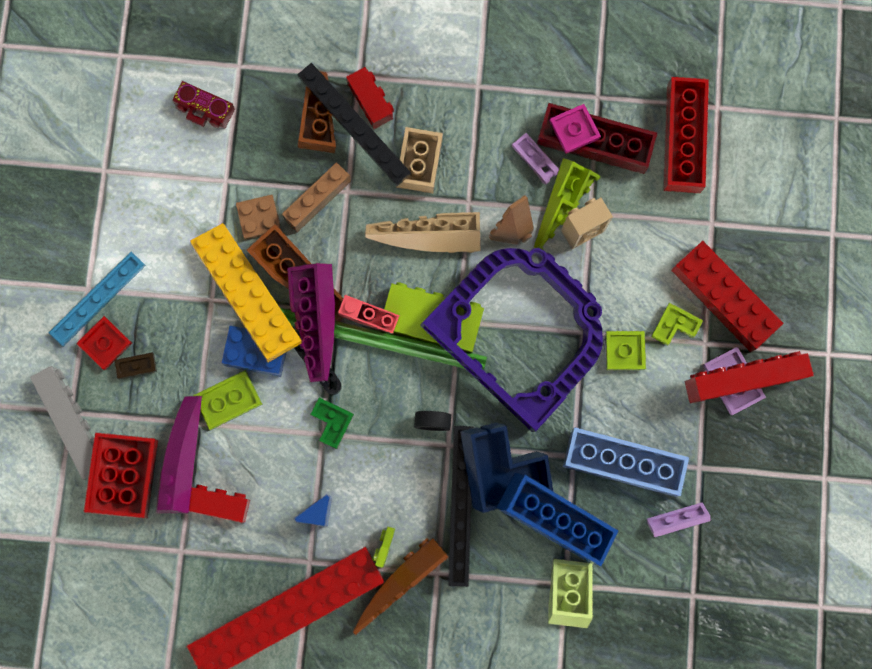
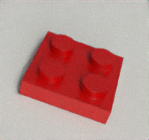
M103 316L76 344L103 370H106L132 342Z

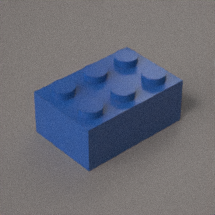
M229 326L222 358L224 366L273 376H282L286 353L267 362L246 328Z

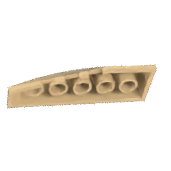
M480 212L439 213L434 218L427 219L426 216H420L419 220L409 221L406 218L400 219L395 224L391 221L367 224L365 238L392 246L420 251L473 253L481 251Z

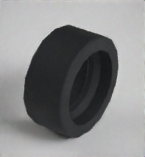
M438 411L415 412L414 428L428 431H449L451 429L452 415Z

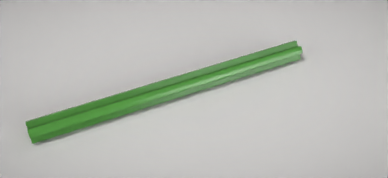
M280 308L292 327L296 328L294 323L297 321L295 313L291 310ZM335 321L334 338L464 368L440 345ZM465 352L472 360H478L483 366L482 369H485L486 356Z

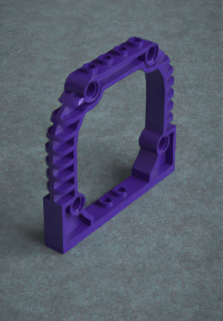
M504 248L490 253L476 265L420 324L432 338L531 432H535L567 398L566 396L594 366L603 346L602 325L599 320L602 315V307L596 301V297L590 292L587 293L582 288L583 285L577 279H573L565 267L559 266L550 253H546L540 248L532 249L530 252L519 248ZM532 255L538 257L539 263L532 261ZM518 266L527 275H540L574 308V320L583 329L582 345L576 355L551 382L544 381L534 386L532 393H516L511 397L496 383L497 379L491 373H486L482 369V364L476 359L472 360L457 343L462 339L461 323L471 314L472 309L469 302L500 270ZM459 306L464 309L463 316L456 313V307ZM588 308L593 310V317L588 315ZM541 387L547 389L548 394L546 397L541 394Z

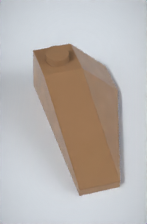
M526 195L508 207L502 215L503 218L496 224L497 230L494 228L489 234V238L493 241L518 244L521 241L525 243L532 237L531 234L533 233L534 226Z

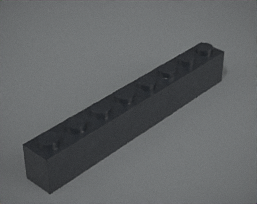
M454 426L448 586L469 587L471 492L461 431L472 429L474 426Z

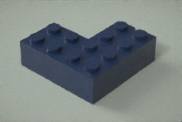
M495 422L480 426V428L476 427L461 431L474 509L482 513L496 510L514 473L524 474L553 491L548 455L535 451L512 458L507 425Z

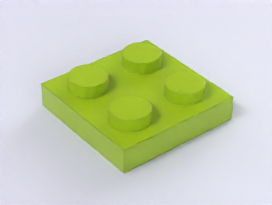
M645 331L605 332L606 370L646 369Z

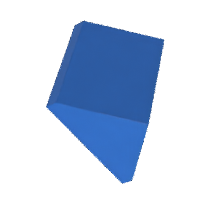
M325 495L294 519L300 523L328 527L332 498L329 495Z

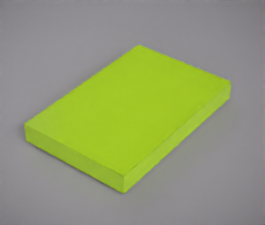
M246 370L193 395L202 396L200 412L210 431L263 405Z

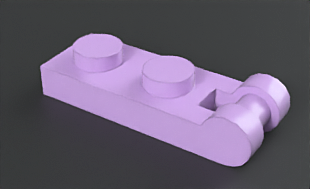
M527 133L512 144V148L538 175L542 183L546 185L550 182L551 177L558 175L559 169ZM545 166L549 169L546 173L542 170Z

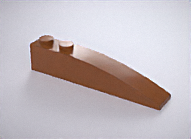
M276 224L247 249L250 255L274 280L288 289V268L311 264ZM334 289L335 320L340 322L344 317L338 316V312L344 298Z
M426 538L418 545L421 549L416 553L411 551L403 558L405 562L387 579L363 612L353 631L355 635L448 558L447 554L434 539L429 540Z

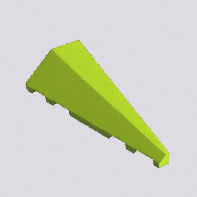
M563 158L534 248L544 250V244L549 238L552 239L555 236V230L559 225L563 226L568 212L577 208L580 204L578 201L584 193L588 194L591 190L589 187L595 180H599L600 175L574 161Z

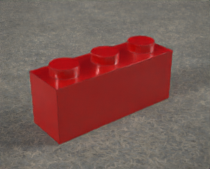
M363 67L346 76L347 85L373 129L393 120L394 108L390 102L385 101V93L381 86L377 87L375 84L376 78L372 71L368 72L367 68Z
M196 484V488L191 487L190 512L245 523L250 500L245 499V494L235 492L234 496L226 495V490L217 488L215 492L207 491V486Z

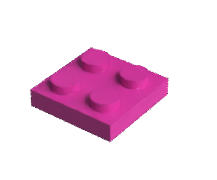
M585 104L550 118L549 122L566 154L601 138Z

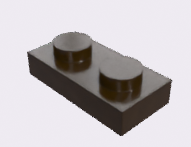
M153 352L114 360L117 379L119 380L157 372Z

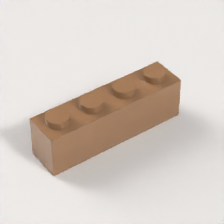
M336 162L282 213L284 220L298 233L351 182L350 175Z

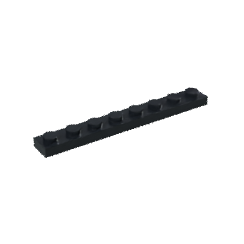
M312 62L297 74L304 85L396 186L400 185L411 175L408 168Z

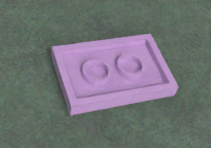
M736 347L703 364V367L708 374V371L726 367L727 370V367L740 363L746 364L747 362L739 348ZM761 388L721 397L731 416L766 398Z

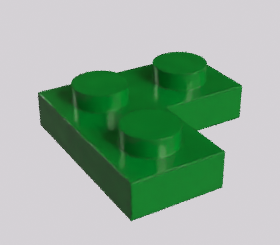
M319 397L310 414L327 423L319 441L338 449L354 414Z

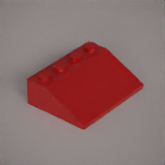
M95 432L84 512L148 518L158 440L155 438Z

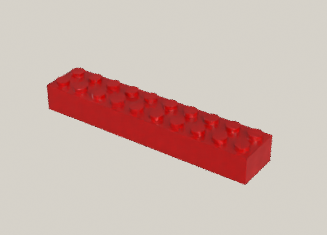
M364 547L187 645V648L198 669H230L385 581L379 569L375 566V562L367 547Z

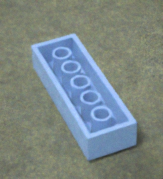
M574 427L571 430L563 467L677 497L681 496L689 457Z

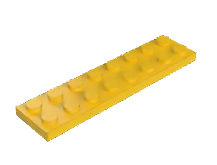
M224 223L190 240L192 247L267 362L302 344V340Z

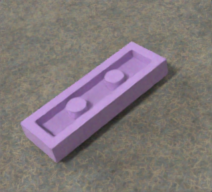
M702 502L648 518L647 523L655 538L710 521V514Z

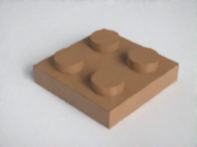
M273 194L236 203L244 240L261 237L274 224L281 230Z

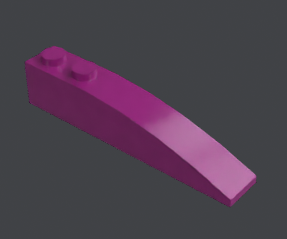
M314 263L288 268L290 308L295 313L297 320L294 323L302 339L300 346L305 351L304 361L310 382L328 381L335 328L332 264Z
M185 396L181 403L170 433L160 473L155 513H189L202 396Z

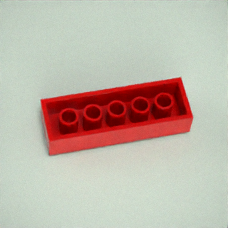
M671 77L667 84L663 191L701 193L706 187L709 79Z
M704 241L700 242L671 270L750 353L761 346L784 324Z
M800 351L783 356L778 355L764 360L751 361L746 364L732 365L727 367V370L726 367L708 371V374L707 371L690 375V379L684 382L689 403H695L812 377L814 374L808 353L801 354Z

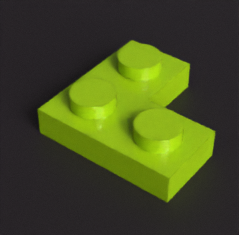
M668 303L651 337L667 346L677 330L694 338L703 320Z
M387 527V530H382L379 541L383 543L380 549H376L373 558L376 561L375 566L382 568L385 566L395 532L394 528Z

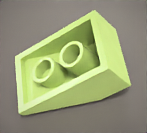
M553 559L548 604V624L588 628L592 620V563Z

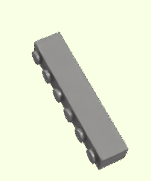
M49 366L30 378L83 480L88 481L95 436H91L89 423L86 419L83 420L80 415L82 410L77 402L74 403L71 397L73 396L72 390L68 385L64 384L63 379L65 377L62 371Z

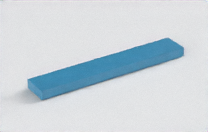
M130 252L48 333L64 347L146 265Z

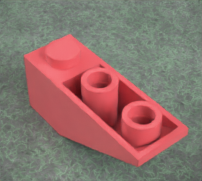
M348 295L344 296L338 312V316L392 334L400 316Z

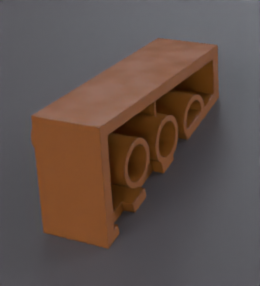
M320 71L321 74L328 80L327 72ZM306 87L298 148L335 153L336 142L332 114Z

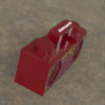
M184 81L181 82L172 100L177 110L183 113L188 112L187 120L202 127L205 126L208 120L210 125L226 129L235 111L233 103ZM197 113V114H199V115H201V116H203V117L200 118V117H198V116H196V115H194V114Z

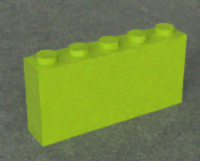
M396 282V284L391 283L384 310L400 315L393 334L440 345L420 324L445 299L444 295L438 292H433V294L426 293L425 289L419 287L411 289L406 284ZM470 302L471 314L461 323L462 339L457 343L463 351L470 353L473 352L484 311L481 304L476 302ZM458 306L456 307V313L463 316L464 309Z

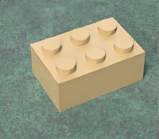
M405 127L400 161L408 168L411 175L400 185L396 186L397 188L427 193L434 192L443 133Z
M592 198L585 203L583 208L578 209L577 207L568 212L561 232L573 250L605 232L613 216L602 198L597 200Z

